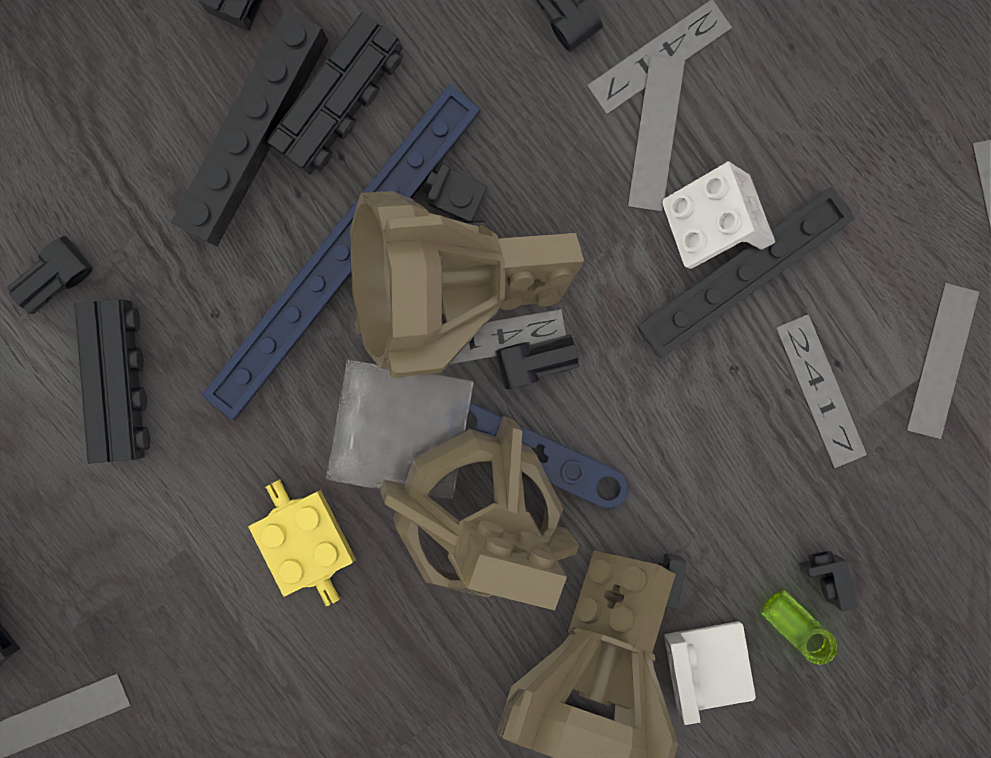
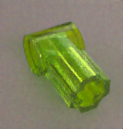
M784 588L774 593L759 611L812 664H827L837 654L838 645L833 634L822 626ZM815 634H822L824 636L822 648L814 652L807 651L808 639Z

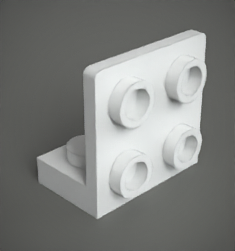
M729 161L664 198L662 201L683 264L689 269L698 266L742 241L748 242L761 250L775 243L750 175Z
M737 621L664 634L676 708L684 725L700 723L698 710L755 700L756 696L744 627L741 622Z

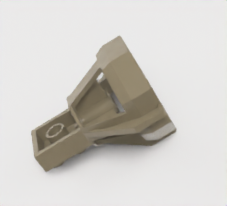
M394 191L360 193L350 228L352 294L357 312L354 323L356 333L361 334L365 350L380 369L388 368L393 378L441 373L482 327L497 314L499 308L502 310H512L521 305L530 304L546 307L561 301L584 263L576 233L498 239L497 234L485 226L479 225L478 227L441 215L431 214L416 201ZM442 314L445 315L446 323L443 325Z
M502 417L496 436L469 429L414 458L405 484L383 480L380 491L384 504L395 510L393 520L396 530L426 583L485 598L494 595L551 610L556 609L567 578L558 560L576 555L579 544L567 528L558 526L563 507L537 455L529 445L522 444V429L513 418ZM492 462L495 503L459 521L428 496L433 487L455 469L471 463ZM522 472L536 483L545 499V512L540 530L530 512H526ZM418 526L449 552L448 558L457 574L444 571L427 560L420 544Z
M594 550L568 630L570 634L562 645L511 686L496 734L505 740L511 741V743L532 749L552 758H675L679 743L654 670L653 661H655V654H652L676 574L658 564ZM572 690L579 692L578 696L607 706H610L611 703L615 704L614 721L564 703Z

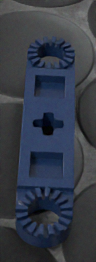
M470 402L458 403L447 413L446 428L453 438L463 433L457 430L454 425L456 414L462 410L471 411L476 416L477 425L474 430L496 436L502 419L501 416ZM519 425L522 429V444L529 445L532 449H535L538 444L544 446L543 453L548 457L545 462L540 461L551 484L603 508H615L624 502L628 495V483L619 471ZM605 477H613L619 484L618 494L611 499H603L597 493V485Z

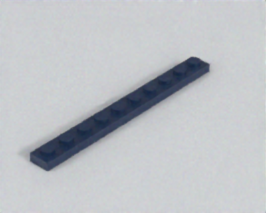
M449 84L363 193L394 191L412 199L428 179L431 171L437 168L480 114V108ZM358 199L203 392L202 396L230 419H237L351 276L350 228Z

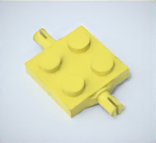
M281 480L266 486L265 488L276 508L267 517L248 527L282 595L285 597L301 588L316 586L325 603V607L340 600L341 598L338 596L330 578L337 570L353 563L356 558L322 491L319 490L305 498L290 500Z

